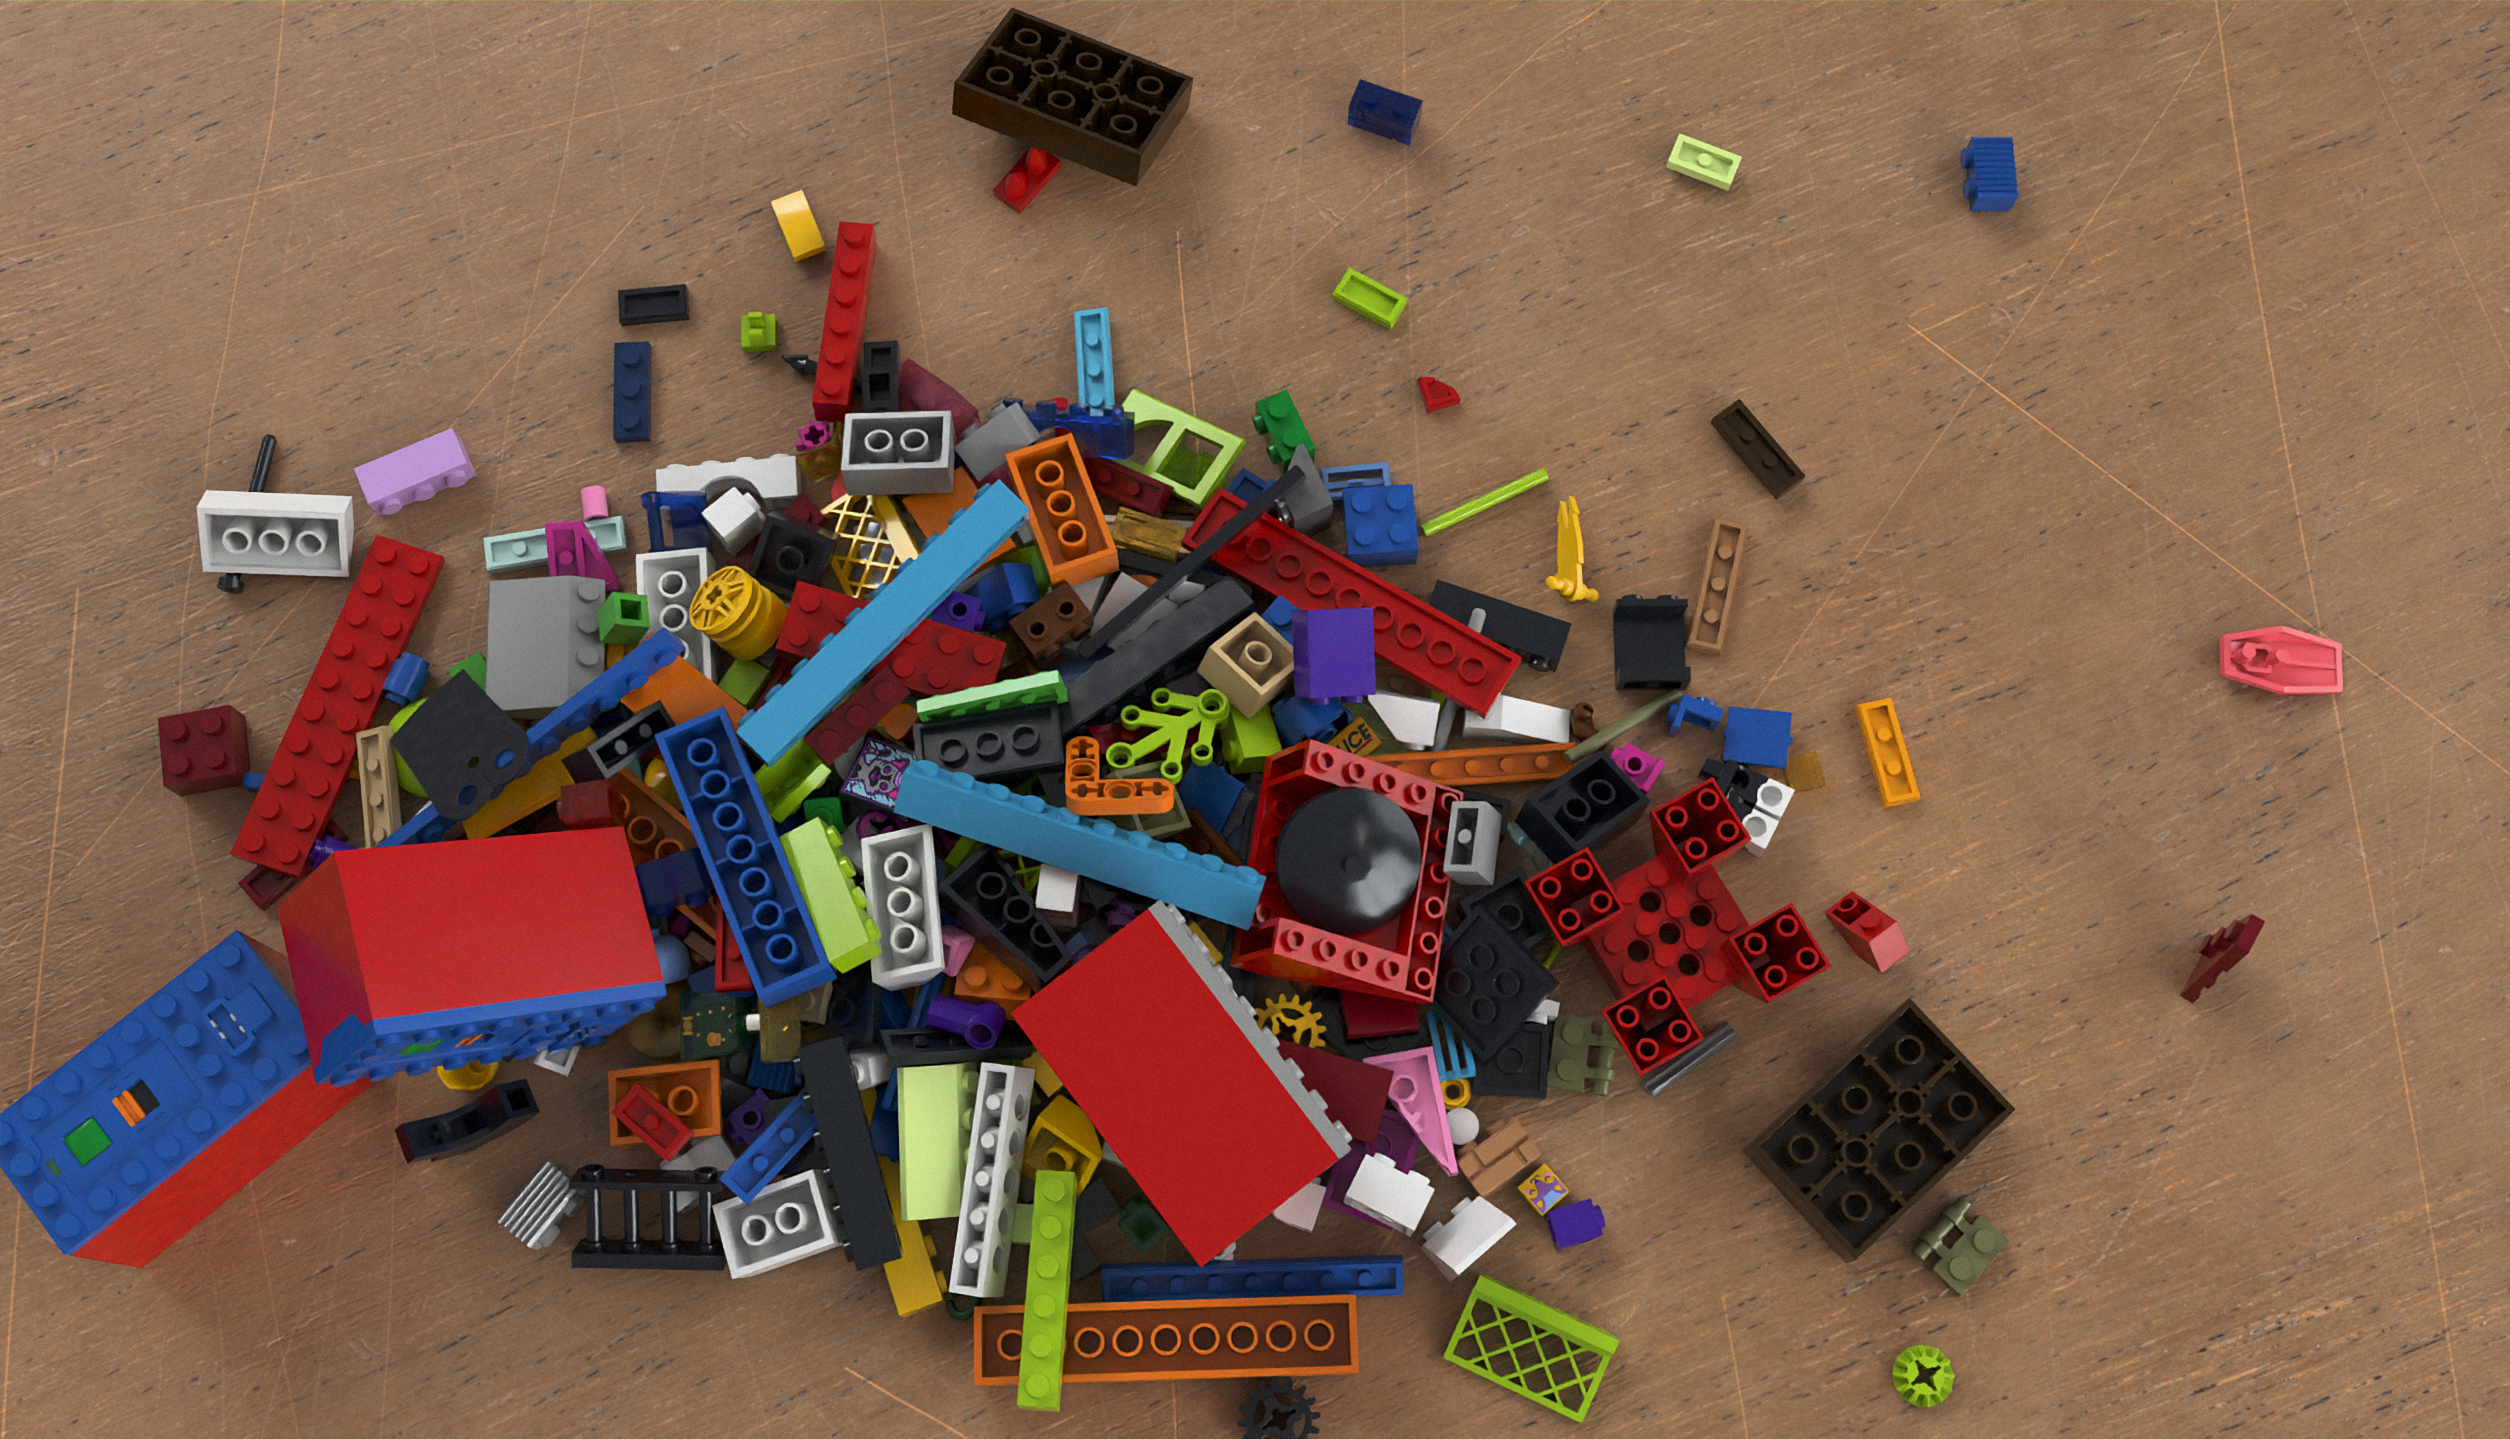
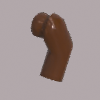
M1586 702L1578 703L1570 713L1573 734L1581 742L1600 732L1594 729L1591 716L1594 710ZM1607 744L1604 745V746H1602L1601 748H1599V749H1597V750H1598V751H1600V750H1603V751H1604V749L1606 748Z

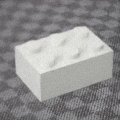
M812 1169L765 1186L748 1205L738 1196L712 1205L732 1279L752 1277L843 1245V1240L848 1239L845 1224L839 1226L837 1224L833 1210V1203L838 1202L834 1187L828 1189L823 1169Z

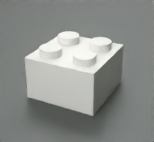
M1375 1153L1374 1157L1366 1154L1345 1195L1343 1203L1411 1237L1435 1189L1428 1186L1430 1180L1427 1177L1412 1170L1406 1175L1395 1169L1396 1162L1380 1153Z

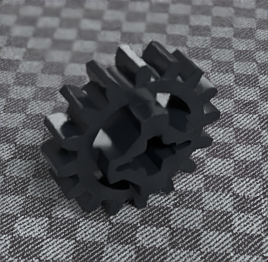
M1273 1377L1272 1387L1269 1388L1262 1381L1258 1382L1260 1393L1255 1395L1248 1391L1246 1396L1251 1401L1250 1405H1240L1239 1407L1240 1411L1247 1414V1418L1239 1421L1238 1426L1247 1427L1249 1431L1242 1439H1261V1437L1268 1433L1280 1436L1281 1439H1308L1309 1433L1318 1434L1319 1429L1311 1425L1312 1420L1320 1417V1413L1310 1411V1406L1316 1402L1315 1397L1305 1400L1303 1394L1306 1387L1303 1385L1297 1391L1292 1389L1293 1379L1288 1378L1285 1386H1279L1277 1377ZM1274 1393L1290 1395L1297 1402L1290 1406L1278 1403ZM1262 1401L1266 1409L1263 1421L1254 1425V1411L1258 1403ZM1273 1409H1278L1280 1413L1286 1411L1288 1413L1293 1409L1296 1411L1286 1420L1287 1428L1281 1431L1278 1426L1269 1427L1265 1430L1262 1429L1273 1418L1271 1413ZM1304 1414V1428L1301 1435L1296 1438L1292 1430L1295 1418Z

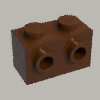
M1067 581L1009 621L1011 633L1036 665L1043 660L1049 662L1055 659L1062 652L1063 646L1072 640L1077 642L1086 637L1091 631L1090 627L1094 625L1092 613Z

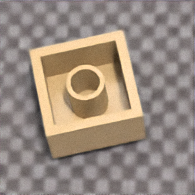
M1254 612L1209 646L1197 672L1214 688L1221 691L1249 719L1294 683L1293 646Z

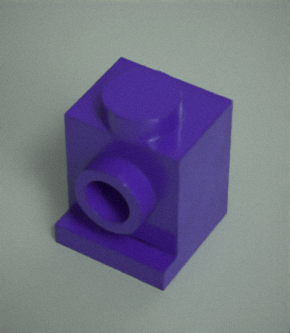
M758 1088L754 1095L726 1116L732 1124L726 1130L739 1146L745 1142L750 1146L767 1128L765 1101H771L772 1098L762 1088ZM752 1113H756L758 1116L756 1124L748 1126L746 1118Z

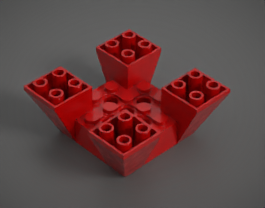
M1713 777L1650 811L1649 815L1656 857L1610 883L1588 847L1523 882L1560 946L1584 945L1616 998L1617 1002L1604 1008L1600 1013L1639 1077L1703 1041L1704 1037L1688 1011L1731 986L1768 1004L1832 967L1792 902L1751 926L1747 922L1715 868L1750 842L1752 838ZM1640 900H1651L1656 906V912L1649 913L1644 911L1640 906ZM1696 912L1701 914L1706 921V925H1695L1690 919V913ZM1659 930L1670 931L1674 935L1675 943H1664L1659 937ZM1628 948H1639L1644 954V961L1636 962L1632 960L1628 955ZM1678 962H1689L1693 966L1694 975H1684L1678 968Z

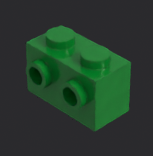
M1287 389L1255 402V415L1252 416L1254 427L1259 436H1264L1268 444L1266 451L1273 465H1278L1282 475L1288 471L1297 446L1303 443L1314 463V444Z

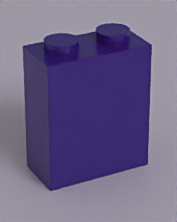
M1373 608L1292 610L1295 697L1308 698V705L1330 704V697H1341V703L1363 702L1362 695H1376Z

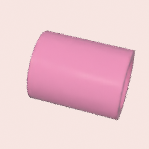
M601 486L583 488L580 492L584 522L609 518L605 488Z

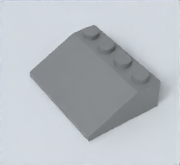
M567 575L489 582L485 693L509 717L542 720L604 673V643H600L598 609L605 602V580ZM600 715L593 719L590 725L593 726Z

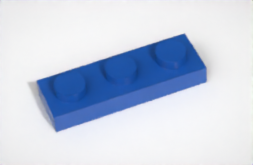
M800 1093L719 1177L747 1205L813 1136V1129L818 1128L815 1114L808 1115L803 1096Z

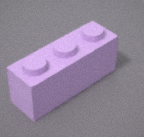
M453 428L354 468L367 503L378 516L394 514L407 504L414 501L428 500L438 491L448 487H459L465 484L468 479L477 476L464 443Z

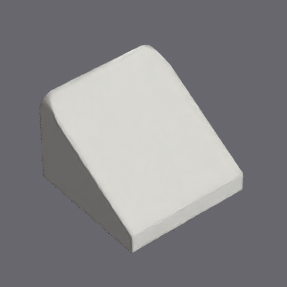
M581 1045L571 1046L570 1050L550 1055L548 1050L537 1051V1054L530 1057L528 1062L568 1076Z

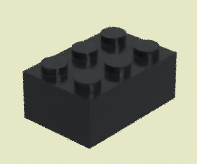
M1600 750L1528 797L1514 822L1555 865L1588 847L1591 853H1594L1638 822L1650 800L1603 750Z

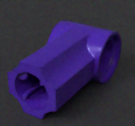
M935 993L927 1014L926 1023L929 1026L962 1035L971 1047L986 1050L994 1046L1006 1021V1012L1003 1007L993 1001H982L975 1005Z

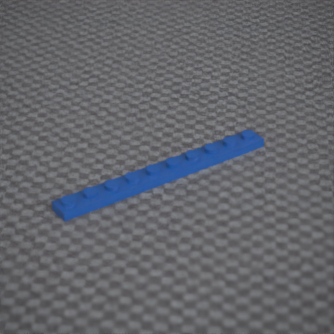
M663 627L525 732L527 736L525 764L508 783H502L492 791L489 800L500 795L503 788L515 778L522 777L530 772L532 765L544 756L555 753L561 747V743L570 736L584 731L590 725V722L602 712L614 708L619 703V699L631 690L643 686L648 681V677L661 667L672 664L677 659L678 654L686 649L680 638ZM504 750L497 756L495 767L498 770L507 768L513 762V750ZM470 785L464 788L458 796L459 805L466 806L473 802L477 796V787ZM432 803L374 848L435 843L441 840L445 832L455 824L467 819L445 818L439 814Z

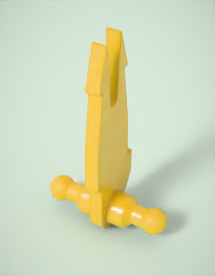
M1569 496L1568 516L1566 502L1560 501L1557 522L1559 523L1557 542L1558 573L1555 576L1547 577L1545 586L1550 590L1556 589L1558 594L1571 602L1582 600L1583 598L1594 602L1598 599V591L1594 588L1588 589L1582 583L1584 556L1578 519L1580 512L1575 498Z

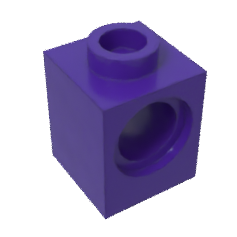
M1591 1198L1549 1211L1544 1215L1556 1251L1599 1238L1603 1235L1601 1228L1606 1226L1600 1206H1593Z

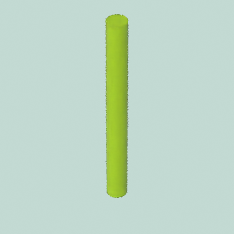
M1544 468L1534 471L1421 524V532L1424 537H1428L1548 481V474Z

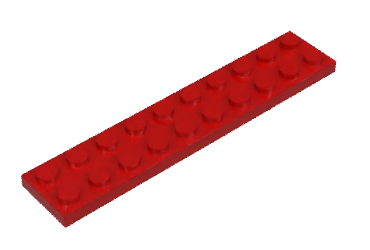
M1218 487L1181 540L1182 547L1192 552L1249 503ZM1267 513L1208 561L1274 600L1281 595L1300 610L1373 608L1375 657L1483 719L1486 718L1521 663L1522 657Z
M376 535L230 854L234 858L303 879L311 861L307 857L312 850L315 840L321 839L358 757L356 733L369 730L386 694L382 687L395 660L400 659L407 648L445 563L443 556Z

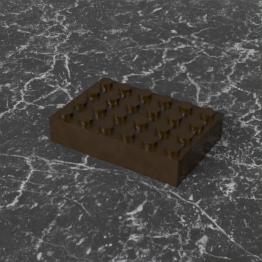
M1011 8L954 82L952 114L1137 187L1189 109L1194 78Z
M1908 998L1897 1006L1742 1151L1845 1263L1857 1260L2016 1109L1924 1012Z

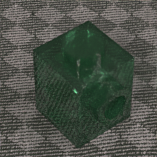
M1136 1193L1121 1206L1123 1211L1118 1226L1141 1254L1171 1232L1170 1226L1146 1194L1141 1196L1139 1193Z

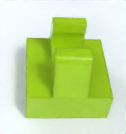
M748 312V315L741 316V348L743 352L778 351L777 318L775 314Z

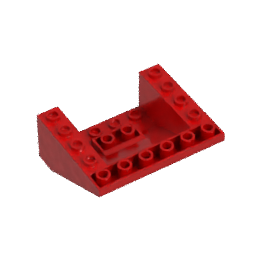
M1312 739L1267 756L1247 867L1253 868L1259 875L1265 876L1266 880L1249 930L1236 927L1230 966L1275 978L1423 1004L1433 1002L1451 877L1443 872L1452 801H1463L1464 792ZM1355 786L1367 788L1386 796L1408 815L1420 841L1421 869L1411 897L1404 907L1389 921L1377 928L1358 934H1334L1311 926L1300 918L1287 904L1276 881L1274 867L1275 850L1285 823L1301 804L1328 789Z

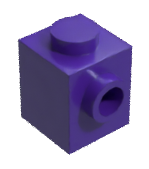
M953 591L933 610L931 621L974 633V630L981 632L986 611L981 610L982 599Z

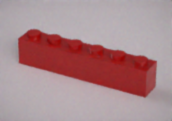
M839 221L812 398L816 421L824 422L826 420L831 423L845 424V414L853 412L877 248L874 224Z

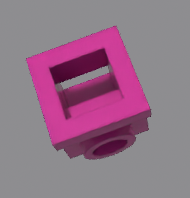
M1628 742L1623 750L1616 747L1610 756L1614 763L1645 795L1666 763L1661 759L1653 758ZM1630 761L1639 766L1640 770H1631L1628 767V762Z

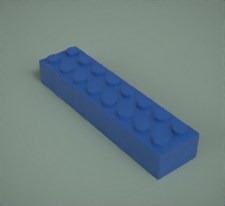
M722 706L655 734L654 736L759 999L768 1009L837 979L838 977L833 965L827 959L741 740L736 734L734 723L725 707Z

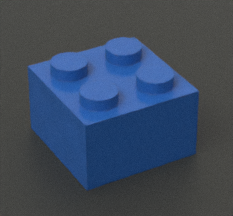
M1413 484L1343 489L1341 504L1346 558L1361 567L1416 564L1419 548Z

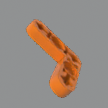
M1079 736L1067 742L1065 795L1066 807L1071 813L1081 816L1159 814L1170 811L1174 807V786L1170 781L1159 778L1100 780L1098 741L1088 736ZM1080 754H1086V758H1079ZM1078 774H1089V776H1085V777H1079V776H1075V775H1078ZM1118 795L1128 796L1121 799L1113 798V796Z

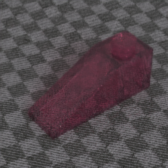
M910 358L900 365L901 398L916 412L951 411L956 434L955 446L963 441L960 434L975 423L981 427L978 410L953 387Z

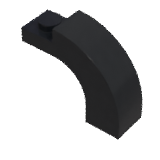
M521 1079L495 1085L475 1101L448 1113L402 1123L394 1131L407 1164L427 1159L435 1162L464 1153L499 1138L526 1123L540 1111L527 1079Z

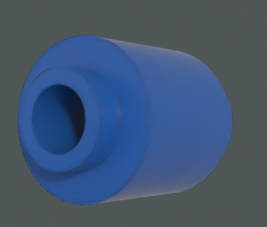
M403 652L401 658L395 660L382 687V690L387 693L385 699L400 707H406L407 703L415 702L430 674L427 671L430 663L418 656Z

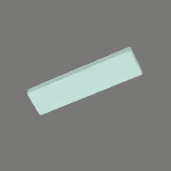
M623 516L584 522L605 556L628 552L625 519ZM545 528L483 538L486 569L489 574L548 565Z

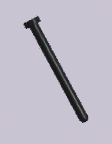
M267 434L262 439L248 492H264L277 443L276 437ZM226 573L225 577L219 578L217 588L228 593L241 594L245 585L240 581L242 573Z

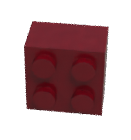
M231 705L158 718L163 786L180 797L241 786L244 773L251 772L246 716Z

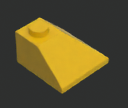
M1059 1094L1042 1111L1025 1141L1021 1170L1022 1173L1035 1182L1036 1170L1075 1172L1078 1179L1076 1201L1085 1190L1103 1156L1094 1125L1079 1106Z

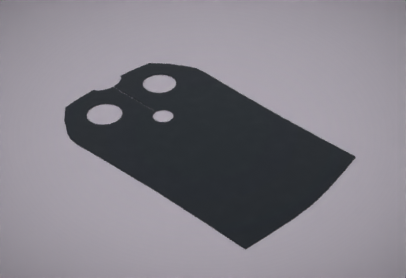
M464 669L434 692L389 740L412 770L439 814L450 819H468L489 801L492 791L502 783H508L525 764L527 755V736L524 730L478 686ZM504 750H513V762L507 768L498 770L495 767L497 756ZM475 756L479 757L477 766L469 768L468 763L470 759ZM467 786H476L477 796L473 802L466 806L459 805L458 796L460 792Z

